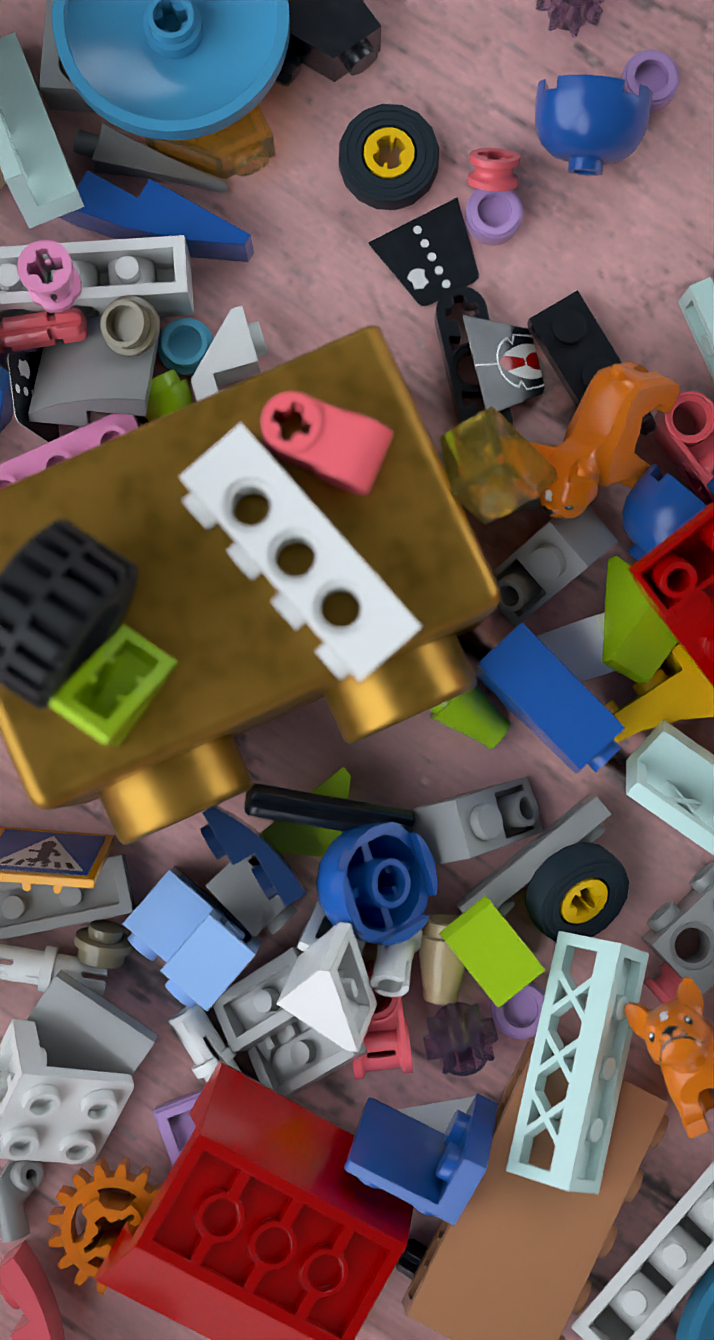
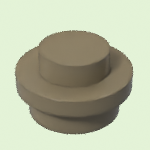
M132 295L122 296L110 303L105 308L100 323L107 345L116 353L125 356H138L147 352L154 345L160 326L158 314L154 307L148 301Z
M95 920L89 923V927L81 928L75 933L74 944L79 948L77 958L82 963L96 968L114 969L121 967L124 964L125 956L132 952L133 946L127 939L129 935L124 933V927L112 921Z

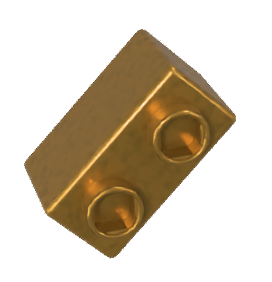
M377 325L366 326L0 489V572L32 536L53 522L66 519L137 566L138 573L135 592L118 629L125 624L178 661L172 673L120 746H105L48 706L42 710L37 709L0 684V735L32 805L38 809L52 810L85 804L100 798L115 834L122 844L133 843L250 790L253 787V780L234 737L320 698L325 697L343 739L351 744L449 701L476 687V678L457 637L477 628L496 609L501 596L499 586L383 332ZM284 392L303 393L340 410H347L366 416L389 428L393 432V436L369 495H358L338 488L318 478L313 473L280 461L271 455L264 445L261 427L263 409L269 400ZM292 414L287 423L276 420V423L280 426V438L291 442L292 437L296 433L307 435L308 433L302 430L303 418ZM240 423L422 626L414 637L362 683H359L351 673L342 681L334 675L315 653V650L323 644L321 639L306 623L296 631L270 602L279 592L261 573L252 581L226 552L235 543L218 523L207 531L181 501L190 492L179 476ZM256 494L247 495L236 504L234 519L245 526L258 525L268 517L271 504L263 496ZM295 543L286 546L280 552L277 565L284 574L291 577H299L307 574L313 568L316 556L308 546ZM347 593L332 594L324 601L321 608L323 619L329 625L337 628H345L352 625L358 619L361 612L357 600Z

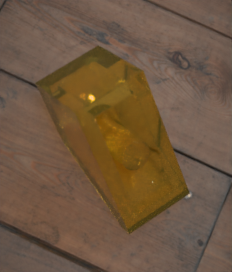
M259 104L242 119L229 127L203 137L187 140H159L144 137L148 147L197 170L223 179H227L237 173L241 177L252 175L268 164L269 158L276 155L273 133Z
M493 406L439 437L451 495L485 525L511 513L519 506L538 497L558 479L556 469Z

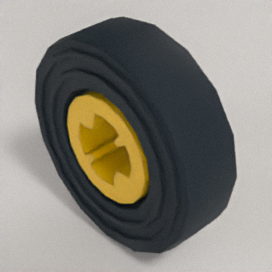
M380 104L363 110L349 122L339 142L338 167L345 186L360 202L375 209L398 210L414 204L429 191L438 173L440 148L433 128L418 112L403 105ZM390 146V153H393L394 148L399 149L401 153L399 154L398 167L387 169L388 162H385L383 167L377 164L379 161V149Z
M587 842L573 844L548 857L535 871L527 887L525 906L533 924L541 933L554 942H557L559 931L593 937L606 929L619 915L628 897L629 879L623 864L601 845Z

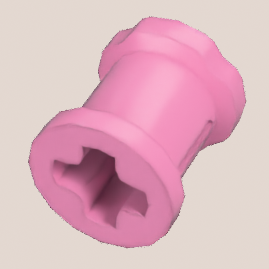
M38 240L29 244L21 252L17 261V272L21 282L28 289L32 301L42 306L47 312H63L70 309L82 292V281L77 270L73 267L68 251L61 244L52 240ZM42 255H48L49 259L44 260ZM56 270L53 272V282L43 284L47 282V272ZM56 294L58 298L53 299L51 295Z

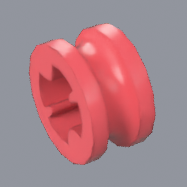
M480 148L471 151L469 163L474 165L475 169L468 174V185L486 191H509L518 187L519 178L513 173V169L520 165V154L500 148Z
M663 962L659 966L660 975L654 979L647 977L643 983L662 1004H665L675 999L676 990L682 978L667 963Z

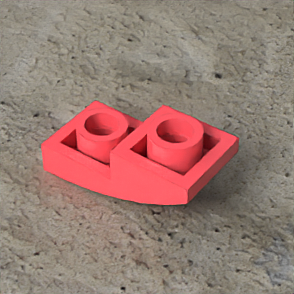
M24 1240L9 1251L0 1262V1293L9 1306L16 1310L21 1308L24 1313L10 1336L13 1340H65L62 1318L55 1294L38 1258L27 1241Z

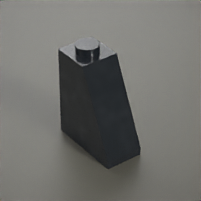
M288 0L290 16L288 49L300 55L302 64L336 82L348 73L352 76L362 73L377 59L378 52L381 49V25L363 0Z

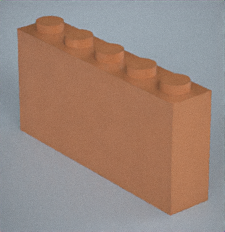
M536 1034L529 1038L498 1102L487 1170L455 1226L441 1219L401 1301L406 1316L451 1340H565V1337L561 1334L571 1313L578 1315L588 1300L592 1282L588 1280V1277L597 1257L604 1259L615 1242L618 1226L613 1223L623 1202L630 1203L635 1198L641 1186L644 1173L639 1167L649 1147L652 1149L656 1148L666 1133L669 1123V1117L665 1115L669 1105L667 1101L625 1079L622 1080L599 1194L566 1191L506 1171ZM561 1067L547 1076L544 1093L552 1108L566 1099L569 1082ZM547 1128L534 1137L528 1163L550 1170L555 1143Z

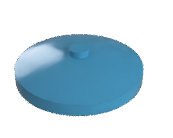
M53 0L52 27L59 57L71 83L83 100L96 113L113 125L139 136L159 140H187L213 134L229 127L252 111L266 96L277 79L286 57L290 34L288 0Z

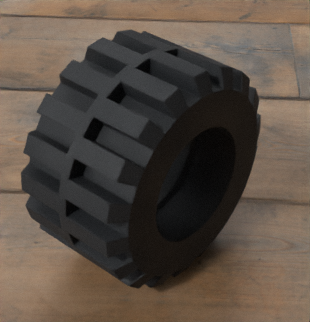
M66 519L57 520L32 536L0 572V684L37 709L47 708L52 697L117 631L135 592L138 573L137 566Z

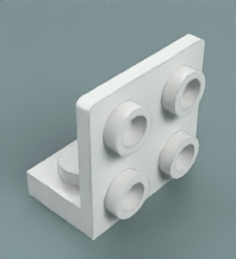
M12 1019L0 1044V1159L68 1164L94 1163L134 1089L132 1076L121 1073L48 1067L47 1053L45 1048L39 1045L35 1021Z

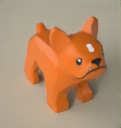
M627 360L598 370L590 381L567 427L563 443L547 445L538 442H528L525 450L536 458L540 467L533 487L535 493L540 498L539 502L544 512L548 516L559 519H574L581 515L586 507L596 498L598 487H607L620 483L633 488L639 478L650 467L647 462L634 453L642 418L653 409L663 413H670L680 391L679 385L654 370L649 372L644 366Z
M687 976L682 978L676 990L674 1000L652 1010L639 1003L629 1001L625 1005L624 1011L630 1027L638 1036L645 1040L653 1061L656 1064H660L669 1094L680 1113L683 1127L689 1139L708 1132L710 1128L705 1115L714 1108V1101L709 1091V1088L714 1089V1027L708 1019H704L702 1016L704 1002L701 991L693 979Z

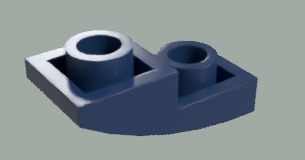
M217 805L202 812L208 824L201 827L200 831L217 860L227 855L234 866L255 854L260 864L251 868L268 900L278 895L286 907L307 894L306 887L291 865L255 828L235 814Z

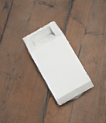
M242 306L230 309L191 378L196 401L219 392V386L248 379L261 373L257 357L268 354L259 321L247 324Z

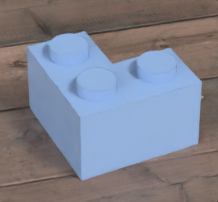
M177 866L168 870L123 923L132 932L127 939L136 950L152 961L160 956L167 963L161 969V972L169 978L165 987L177 1000L191 1009L198 1003L204 1010L208 1011L256 955L262 943L260 938L257 936L254 938L230 912Z

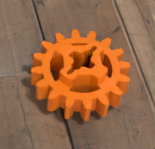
M123 1157L118 1168L110 1171L105 1158L98 1159L94 1166V1176H91L81 1167L72 1177L75 1188L63 1185L56 1195V1199L63 1206L53 1208L48 1215L47 1222L61 1228L53 1232L48 1240L49 1247H64L65 1253L62 1255L57 1266L61 1270L74 1264L79 1269L75 1279L76 1285L81 1286L89 1276L95 1278L104 1261L98 1257L106 1258L121 1232L120 1229L114 1227L108 1231L105 1229L97 1235L105 1219L112 1223L118 1219L122 1221L129 1216L126 1222L136 1227L140 1225L164 1183L161 1182L152 1187L147 1182L152 1169L150 1166L146 1165L136 1175L130 1173L129 1158ZM111 1188L123 1189L132 1194L113 1192ZM81 1203L83 1206L81 1213L86 1218L87 1223L83 1232L78 1235L76 1230V1213ZM97 1282V1293L104 1294L107 1286Z

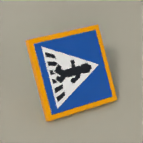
M0 827V882L21 883L24 891H30L34 884L54 885L53 892L56 894L62 891L63 886L94 888L114 844V835Z

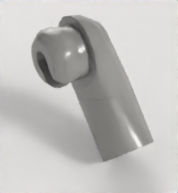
M9 1160L0 1172V1238L2 1242H12L30 1234L23 1203L35 1187H39L43 1182L45 1174L44 1167L40 1161Z

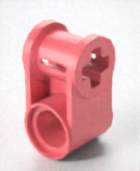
M293 391L280 393L270 399L263 409L261 418L263 442L271 455L280 461L313 473L329 484L363 496L369 495L393 436V432L389 428L375 420L358 413L340 410L303 393ZM292 414L299 415L303 418L302 430L308 434L296 433L292 437L291 442L282 440L280 438V426L276 423V420L287 423Z
M695 391L683 392L677 396L670 413L660 411L656 413L654 417L656 430L653 431L657 442L680 470L689 489L708 506L714 501V495L707 487L709 481L714 477V474L711 473L714 469V405L704 394ZM675 409H683L693 416L696 427L693 435L682 434L675 428L672 418Z
M376 960L364 962L369 979L373 975ZM402 996L387 997L383 1002L377 1003L363 1039L368 1053L352 1061L355 1080L364 1079L366 1072L401 1068L404 1074L413 1073L407 1020H404Z

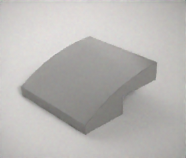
M102 316L86 318L88 335L83 341L64 344L63 339H58L57 345L43 347L28 412L29 422L86 426L89 424L91 411L146 416L160 337V326L154 345L147 352L138 356L118 354L107 345L101 331L100 323Z
M292 947L226 989L212 1005L232 1054L247 1051L260 1083L287 1098L292 1097L368 1053L363 1041L358 1052L347 1051L277 1005V1001L297 957L304 952L297 947Z
M62 970L54 977L26 1020L35 1021L39 1045L45 1048L47 1053L48 1067L121 1073L132 1076L159 1036Z

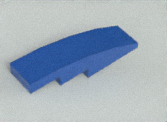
M87 170L77 187L84 207L59 217L77 227L113 239L184 235L189 255L192 258L249 262L254 253L249 233L150 178L137 198Z

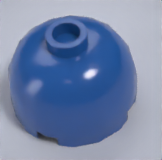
M562 75L558 76L557 87L554 89H549L546 79L539 81L535 101V129L541 145L554 158L569 162V173L584 176L602 175L603 165L622 162L634 153L645 136L650 119L653 92L647 86L640 84L639 95L637 96L624 92L625 79L616 77Z
M654 463L639 478L626 496L621 513L623 529L634 543L627 550V553L636 561H639L707 507L696 495L668 472L663 476L658 465Z
M374 822L349 828L327 847L319 862L316 877L318 901L332 925L335 926L339 922L351 923L356 940L380 945H394L408 941L425 926L430 916L424 915L423 912L427 906L428 896H436L438 879L435 859L426 841L417 833L407 832L401 827L402 824Z

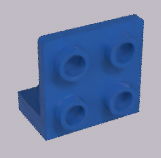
M477 1093L466 1113L456 1110L444 1134L374 1098H368L358 1122L345 1163V1170L357 1176L367 1186L383 1189L409 1202L419 1212L427 1216H436L455 1226L487 1170L498 1103Z

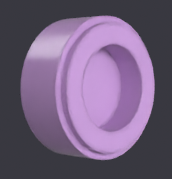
M644 50L635 54L627 62L621 79H625L624 92L638 96L640 84L647 86L653 92L652 113L665 108L671 102L678 88L680 75L676 63L670 56L658 50Z
M476 189L470 196L465 211V223L469 233L476 240L487 245H499L507 242L519 229L523 216L522 202L513 189L509 191Z
M532 981L499 1008L491 1000L490 1012L498 1029L505 1035L515 1039H527L535 1036L545 993Z

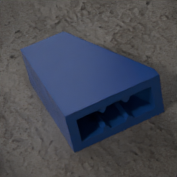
M523 622L477 664L476 678L575 773H578L587 764L596 773L622 748L614 738L625 727Z

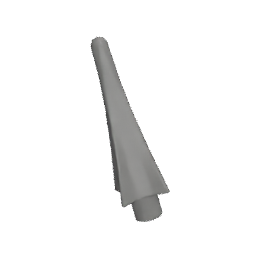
M104 122L102 123L100 136L80 129L77 131L73 152L91 157L92 161H95L94 173L169 181L219 193L226 192L228 189V183L224 179L172 159Z

